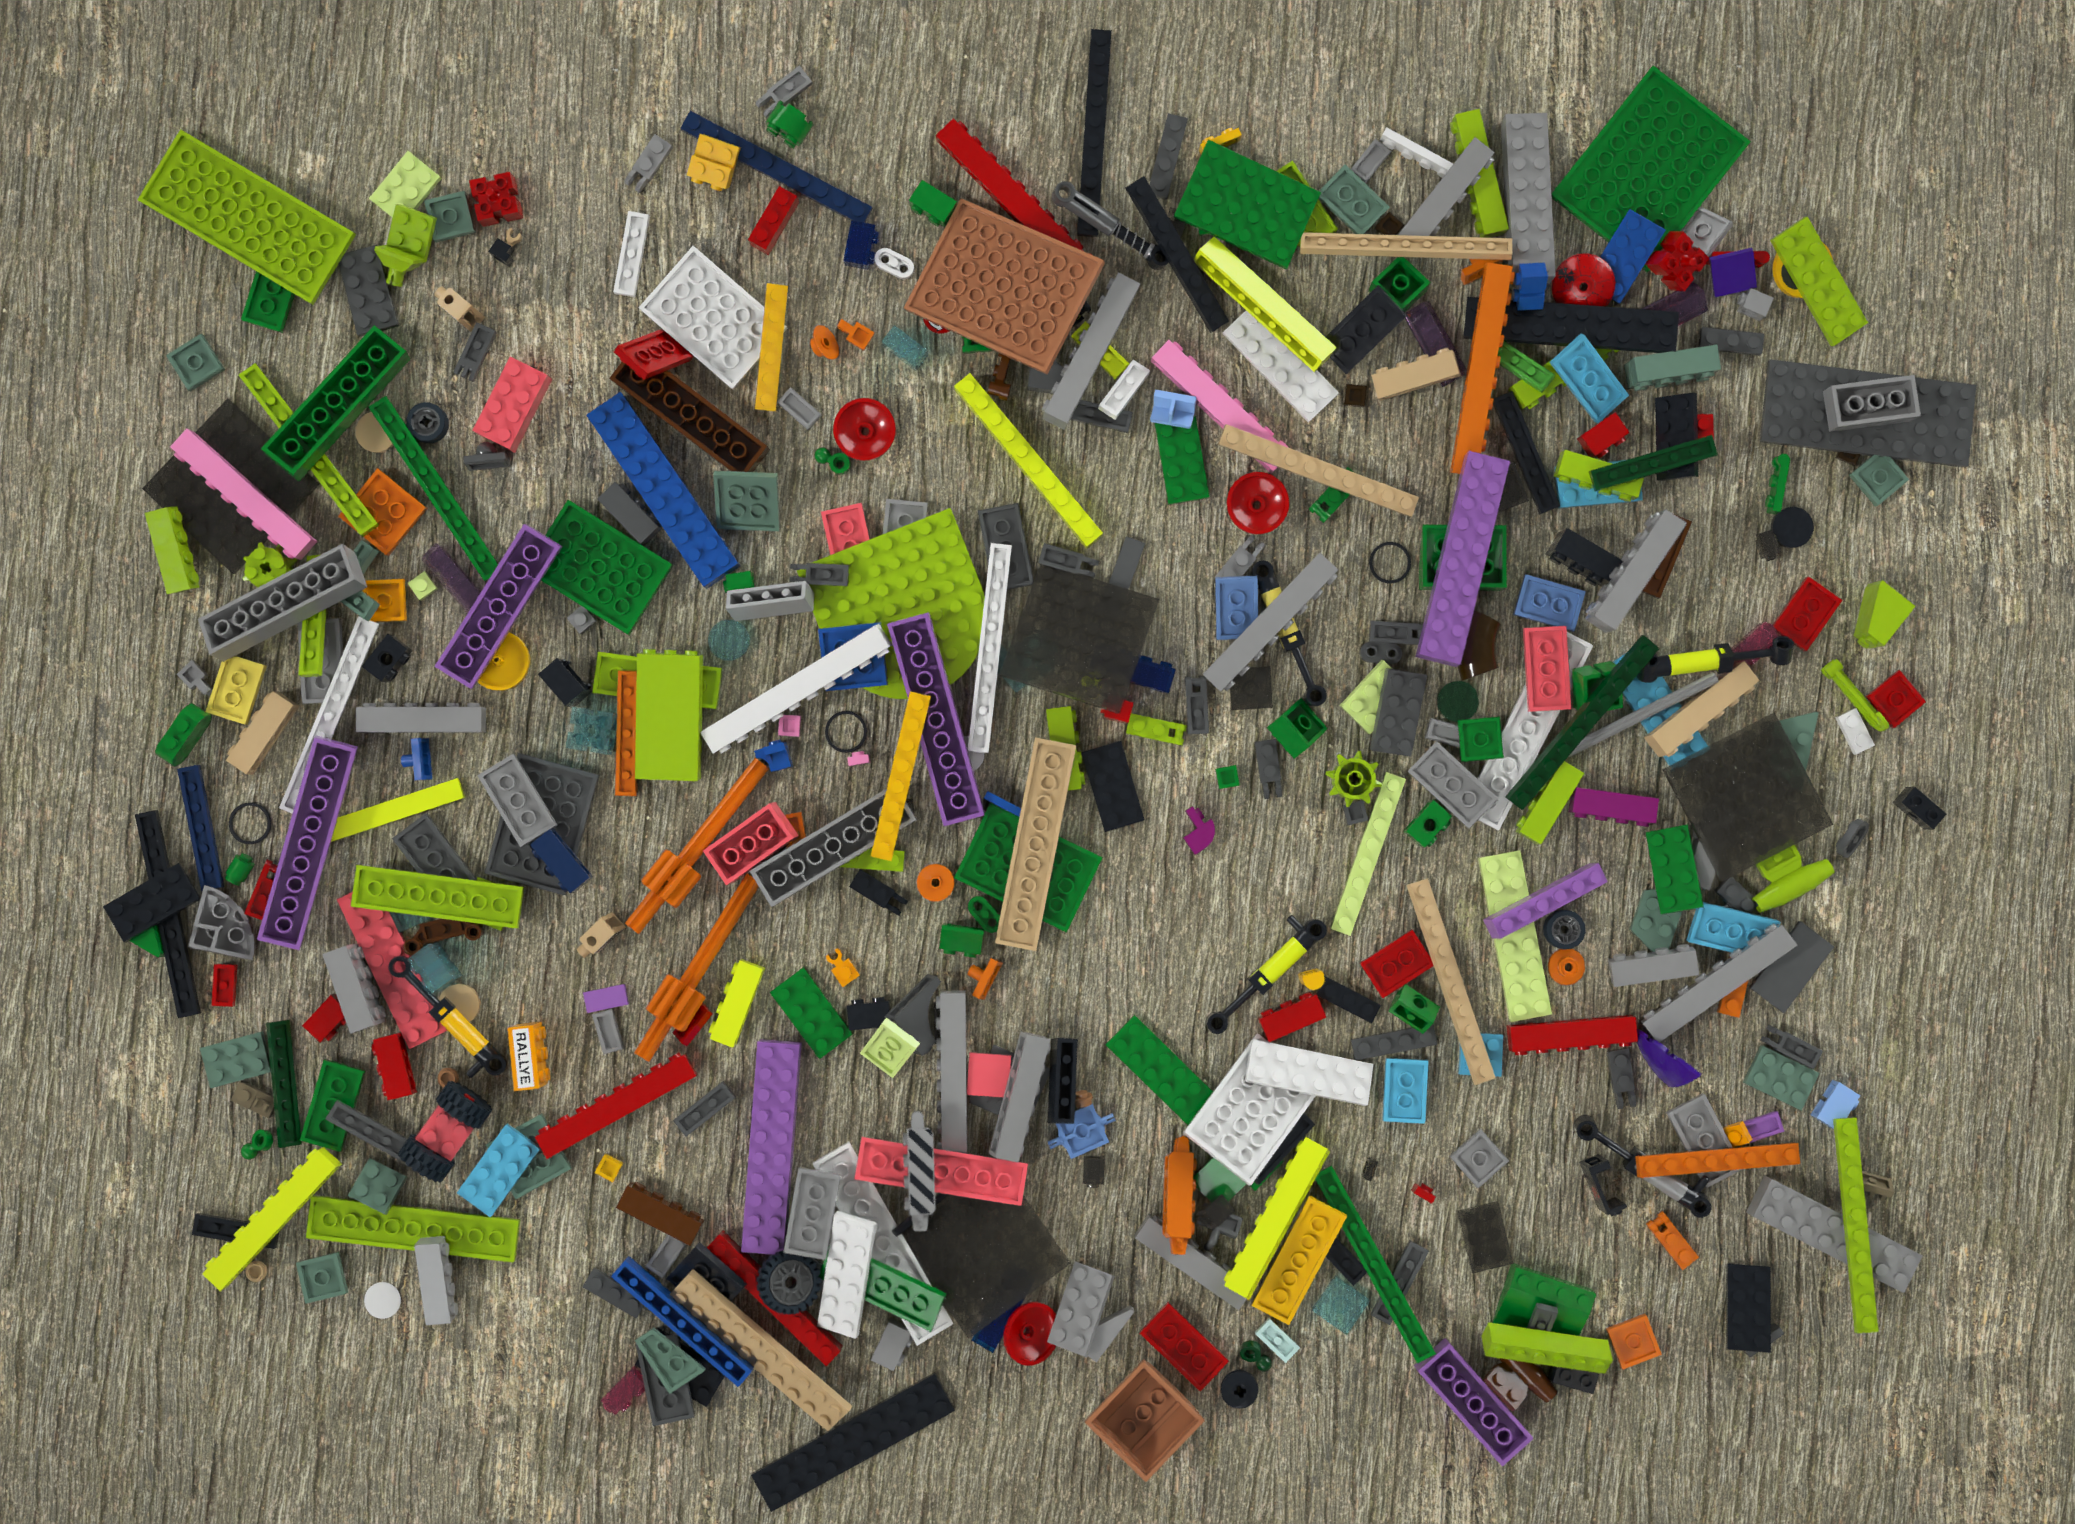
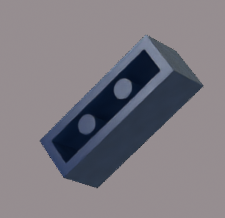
M549 829L531 844L533 855L538 860L542 859L547 865L545 869L551 876L555 875L560 881L558 884L564 892L575 893L593 878L592 874L555 829Z

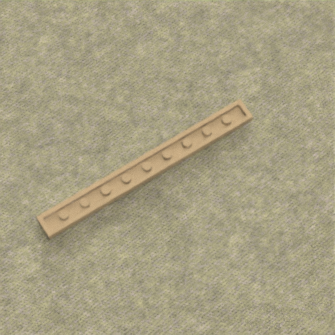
M1303 233L1301 236L1300 254L1512 260V238Z
M1227 424L1224 426L1218 445L1408 517L1413 516L1419 499L1415 495Z
M1427 878L1408 884L1407 888L1473 1083L1478 1085L1495 1079L1496 1077L1429 880Z

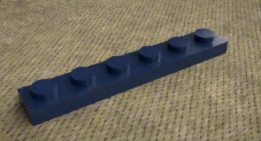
M201 765L179 768L177 771L201 891H203L204 885L215 889L225 887Z

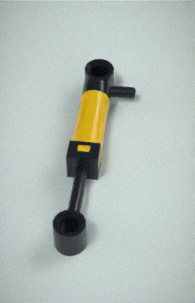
M406 956L393 958L388 966L391 975L398 978L405 977L433 1006L429 1011L431 1016L438 1023L440 1022L477 1060L466 1072V1075L469 1078H473L483 1067L490 1075L496 1076L503 1073L507 1065L506 1058L455 1008L456 1006L446 996L439 1001L411 972L412 965L409 958ZM396 961H403L406 968L404 972H397L394 965ZM492 1059H499L502 1067L495 1070L491 1068L490 1061Z

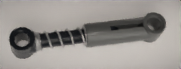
M1060 182L1053 190L1052 200L1055 205L1068 209L1108 237L1113 234L1116 239H1121L1123 244L1127 243L1131 246V249L1139 251V255L1143 254V257H1145L1152 269L1161 270L1169 263L1159 245L1149 244L1145 241V238L1137 236V232L1133 233L1129 230V227L1125 228L1122 226L1118 217L1077 191L1070 182ZM1059 191H1066L1068 198H1062ZM1156 253L1163 256V262L1156 260Z

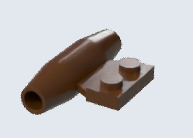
M1499 1358L1502 1363L1494 1365L1483 1379L1484 1383L1511 1411L1517 1410L1527 1397V1390H1530L1545 1403L1551 1401L1558 1393L1544 1370L1535 1363Z

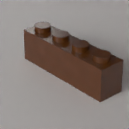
M630 1182L616 1208L691 1246L705 1221L701 1218V1215L692 1210L688 1212L682 1209L683 1206L678 1202L665 1200L664 1196L658 1192L653 1191L651 1193L645 1190L646 1187L641 1183Z

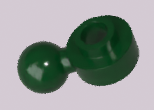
M1249 1340L1241 1344L1240 1356L1243 1360L1247 1362L1256 1361L1257 1369L1262 1372L1271 1369L1272 1360L1267 1355H1261L1259 1343Z

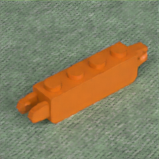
M1183 1135L1174 1140L1173 1152L1165 1156L1162 1234L1170 1239L1171 1254L1185 1255L1188 1239L1191 1238V1235H1194L1195 1223L1192 1222V1213L1195 1212V1201L1192 1200L1193 1192L1196 1190V1180L1193 1179V1171L1196 1170L1197 1160L1194 1158V1153H1189V1139Z

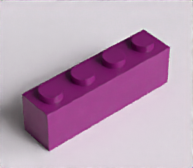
M1576 787L1570 796L1568 812L1574 813V817L1587 819V815H1593L1595 820L1608 821V818L1616 819L1615 823L1628 824V821H1636V826L1649 827V823L1656 824L1659 799Z

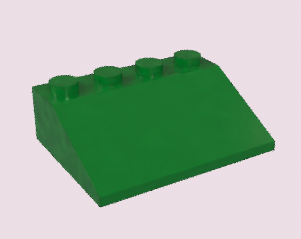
M1422 525L1419 590H1432L1447 525ZM1494 525L1479 591H1503L1507 588L1506 525Z
M1511 1263L1492 1323L1527 1328L1536 1303L1557 1307L1558 1310L1550 1332L1579 1336L1591 1313L1596 1293L1590 1288Z

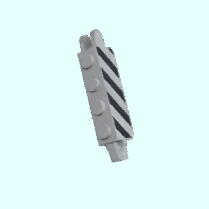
M920 1111L912 1113L910 1119L911 1128H906L907 1133H903V1146H907V1154H903V1166L908 1168V1176H904V1189H908V1197H904L905 1210H909V1215L912 1217L914 1231H926L928 1217L935 1211L933 1132L928 1127H924V1117Z

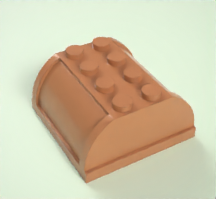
M1142 1359L1135 1369L1086 1418L1085 1424L1147 1482L1199 1428L1205 1419L1152 1364Z

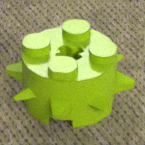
M259 542L257 549H254L249 556L243 557L246 564L245 575L242 579L243 581H250L258 588L293 570L292 566L297 562V558L291 559L285 555L280 544L273 549Z
M1357 751L1354 758L1349 759L1338 754V765L1334 770L1326 771L1325 775L1332 778L1333 788L1330 790L1329 795L1338 794L1345 798L1346 807H1350L1353 800L1362 799L1369 804L1371 802L1369 793L1373 791L1374 787L1382 786V783L1376 780L1374 772L1379 764L1377 762L1369 764L1363 760L1361 751ZM1353 773L1358 778V782H1354V785L1349 780V776H1352Z

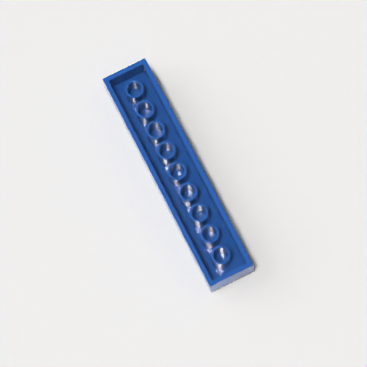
M621 391L586 415L704 588L708 589L741 566Z

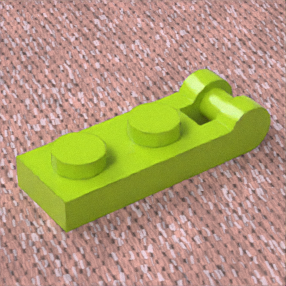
M1131 713L1126 734L1183 746L1184 740L1182 738L1183 733L1186 732L1187 725ZM1169 729L1176 730L1174 737L1168 736Z

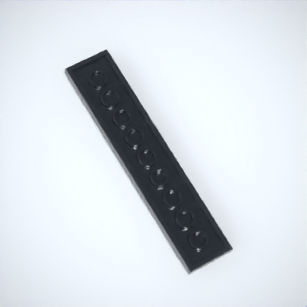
M1467 297L1463 339H1472L1479 297ZM1513 300L1505 308V314H1508L1506 326H1502L1501 335H1504L1505 342L1568 346L1577 336L1583 334L1595 349L1648 353L1676 352L1679 312L1544 302L1543 309L1518 310L1516 302H1513Z
M934 1372L756 1470L751 1476L772 1512L954 1412L955 1407L937 1374Z

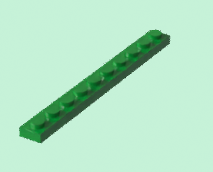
M384 396L370 405L369 409L482 579L487 582L497 568L498 562L417 440L407 428L389 398Z
M1332 1165L1326 1167L1319 1172L1315 1180L1329 1205L1347 1214L1342 1228L1418 1364L1435 1355L1436 1352Z

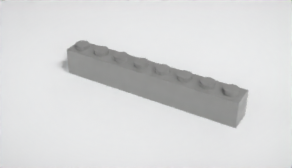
M1119 272L1115 279L1111 277L1106 287L1109 290L1107 295L1101 296L1097 304L1100 307L1098 312H1093L1088 321V324H1090L1089 329H1084L1080 335V346L1078 348L1074 347L1069 357L1072 359L1069 365L1065 364L1061 371L1062 380L1060 383L1056 381L1051 393L1054 394L1051 400L1047 399L1042 407V411H1044L1042 419L1063 430L1066 429L1134 300L1140 283Z
M1319 553L1203 675L1220 692L1224 689L1228 691L1236 683L1233 679L1238 674L1242 677L1250 669L1248 664L1253 659L1257 661L1265 653L1262 649L1267 644L1272 646L1279 638L1277 634L1282 629L1286 631L1294 623L1292 618L1296 614L1301 616L1309 607L1306 604L1311 599L1315 601L1323 593L1321 588L1326 583L1330 586L1338 577L1336 575L1338 569Z
M1774 923L1764 929L1765 933L1759 938L1754 936L1746 942L1748 945L1742 950L1737 948L1729 954L1731 958L1725 962L1721 960L1714 964L1711 972L1708 974L1704 972L1694 979L1696 981L1691 986L1685 985L1677 991L1678 995L1674 998L1668 997L1660 1003L1661 1007L1656 1011L1651 1009L1646 1012L1641 1023L1653 1039L1658 1042L1663 1041L1797 946L1796 942L1783 925H1775Z
M966 990L941 991L940 996H936V1009H940V1017L936 1018V1029L940 1030L941 1037L937 1038V1051L941 1050V1059H937V1071H941V1079L937 1080V1092H941V1100H937V1113H941V1121L937 1122V1133L941 1134V1142H938V1149L967 1153Z

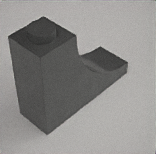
M1055 360L1047 375L1030 367L1028 391L1052 394L1051 391L1056 381L1060 383L1063 378L1060 375L1063 366Z
M927 974L884 1016L885 1019L887 1018L897 1024L899 1028L913 1036L920 1043L913 1053L921 1056L930 1052L932 1046L937 1042L930 1030L928 1010L932 995L941 981L937 976Z

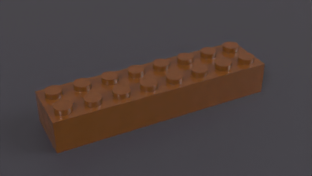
M621 362L609 378L614 384L729 471L754 472L770 451L769 447L668 370L644 380L637 376L635 371L627 364Z

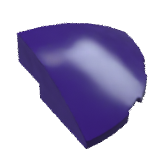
M1637 1029L1638 1042L1636 1043L1642 1056L1658 1078L1668 1087H1680L1700 1077L1701 1073L1682 1058L1673 1053H1668L1669 1049L1657 1040L1649 1039L1646 1033Z

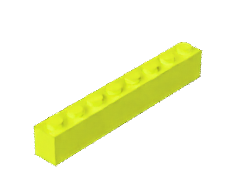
M1213 237L1199 249L1193 259L1196 265L1313 372L1330 358L1337 347L1226 248L1222 242Z
M1305 1137L1304 1141L1301 1140L1298 1143L1294 1159H1290L1285 1167L1287 1172L1283 1178L1280 1177L1275 1185L1276 1192L1267 1199L1265 1212L1257 1217L1254 1232H1250L1244 1242L1246 1246L1243 1252H1238L1234 1260L1236 1264L1233 1270H1229L1224 1278L1226 1282L1224 1284L1225 1287L1250 1300L1330 1154L1327 1148Z
M325 1147L312 1150L306 1157L308 1161L304 1165L300 1164L293 1170L292 1174L294 1176L289 1181L287 1179L283 1181L277 1188L279 1192L275 1196L271 1195L263 1203L265 1207L260 1212L257 1210L248 1219L250 1223L246 1227L242 1226L234 1234L236 1238L231 1243L228 1241L219 1250L221 1254L217 1258L213 1257L205 1265L207 1269L202 1275L219 1291L227 1288L342 1165Z

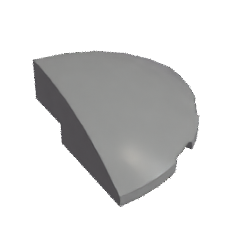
M204 885L188 947L253 960L254 935L249 919L244 914L243 909L230 899L227 894Z

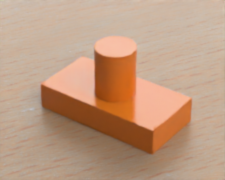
M1469 259L1472 265L1462 269L1460 279L1464 285L1483 277L1484 265L1487 262L1502 264L1503 260Z
M991 958L985 970L974 964L970 967L967 975L979 981L972 996L982 1000L986 998L1003 962Z

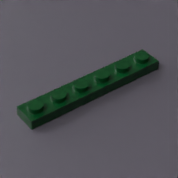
M1710 435L1589 471V475L1596 492L1715 457L1718 453L1713 436Z
M290 1020L267 1022L278 1148L302 1145V1141H300L301 1131Z

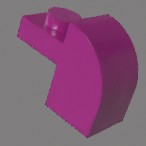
M1191 806L1185 812L1196 829L1182 838L1193 854L1196 855L1213 841L1215 826L1212 819L1204 823L1202 819L1205 817L1200 809H1194Z

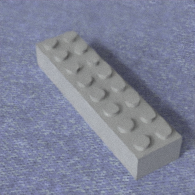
M1547 113L1505 114L1501 121L1505 215L1509 230L1506 232V238H1512V260H1508V265L1513 266L1512 271L1518 273L1519 264L1545 263L1548 274L1547 283H1551L1556 274Z
M341 544L199 618L198 621L209 655L224 662L367 588V584L356 553L344 544Z
M887 789L750 870L771 907L873 847ZM907 802L905 803L899 831L917 821Z
M1764 1175L1746 1213L1848 1265L1843 1215ZM1868 1228L1873 1278L1904 1293L1923 1255Z

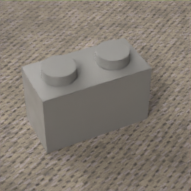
M892 1318L889 1319L871 1361L894 1371L896 1365L901 1366L905 1357L902 1352L905 1346L909 1348L913 1341L904 1324Z

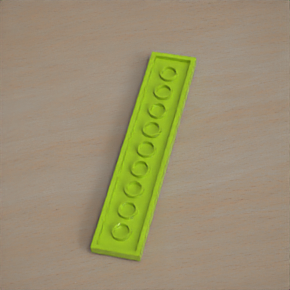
M313 1195L310 1199L306 1238L415 1251L414 1245L420 1238L445 1236L446 1243L449 1244V1255L515 1262L520 1219L489 1217L488 1215L392 1204L387 1215L357 1200Z

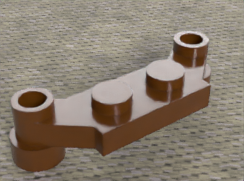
M999 353L998 357H1001L1000 365L996 364L993 376L996 379L995 382L990 381L987 394L998 396L999 399L1007 401L1011 385L1006 384L1005 379L1011 358Z
M437 919L419 924L420 929L412 939H408L404 943L403 949L407 955L413 956L419 954L427 943L464 934L467 939L474 941L482 937L484 929L479 924ZM475 928L478 930L477 935L474 934ZM414 943L417 945L416 950L413 948Z

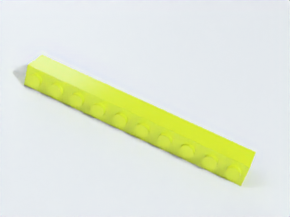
M969 373L954 385V389L1083 546L1087 549L1101 538L1103 532L972 374Z

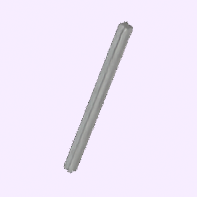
M1710 673L1585 736L1568 757L1718 683L1716 674Z

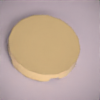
M372 412L365 414L358 421L356 438L365 450L372 453H383L394 446Z
M460 983L451 985L443 990L439 997V1001H441L446 996L469 1022L474 1020L480 1012V998L475 989L469 985Z

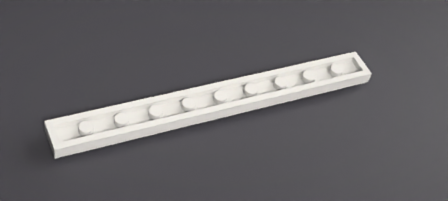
M991 543L968 751L989 753L1012 545Z
M358 616L280 804V809L293 814L314 737L317 735L328 739L333 738L379 627L378 623L371 620L368 622Z

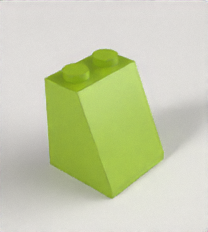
M1883 580L1870 583L1865 587L1854 637L1866 649L1885 646L1916 606Z

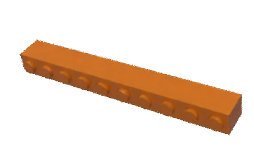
M1488 262L1484 265L1450 473L1460 474L1464 456L1468 451L1480 454L1485 452L1487 440L1484 439V433L1489 430L1490 419L1487 418L1488 410H1492L1494 398L1490 397L1492 389L1495 390L1497 384V377H1494L1495 368H1499L1501 356H1498L1499 347L1502 348L1504 342V335H1501L1502 326H1506L1508 314H1505L1506 305L1509 306L1511 301V293H1508L1509 285L1514 282L1515 272L1512 271L1513 266Z

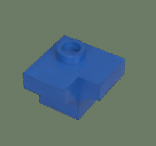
M776 740L769 742V746L754 750L756 759L766 760L771 772L793 767L786 742Z

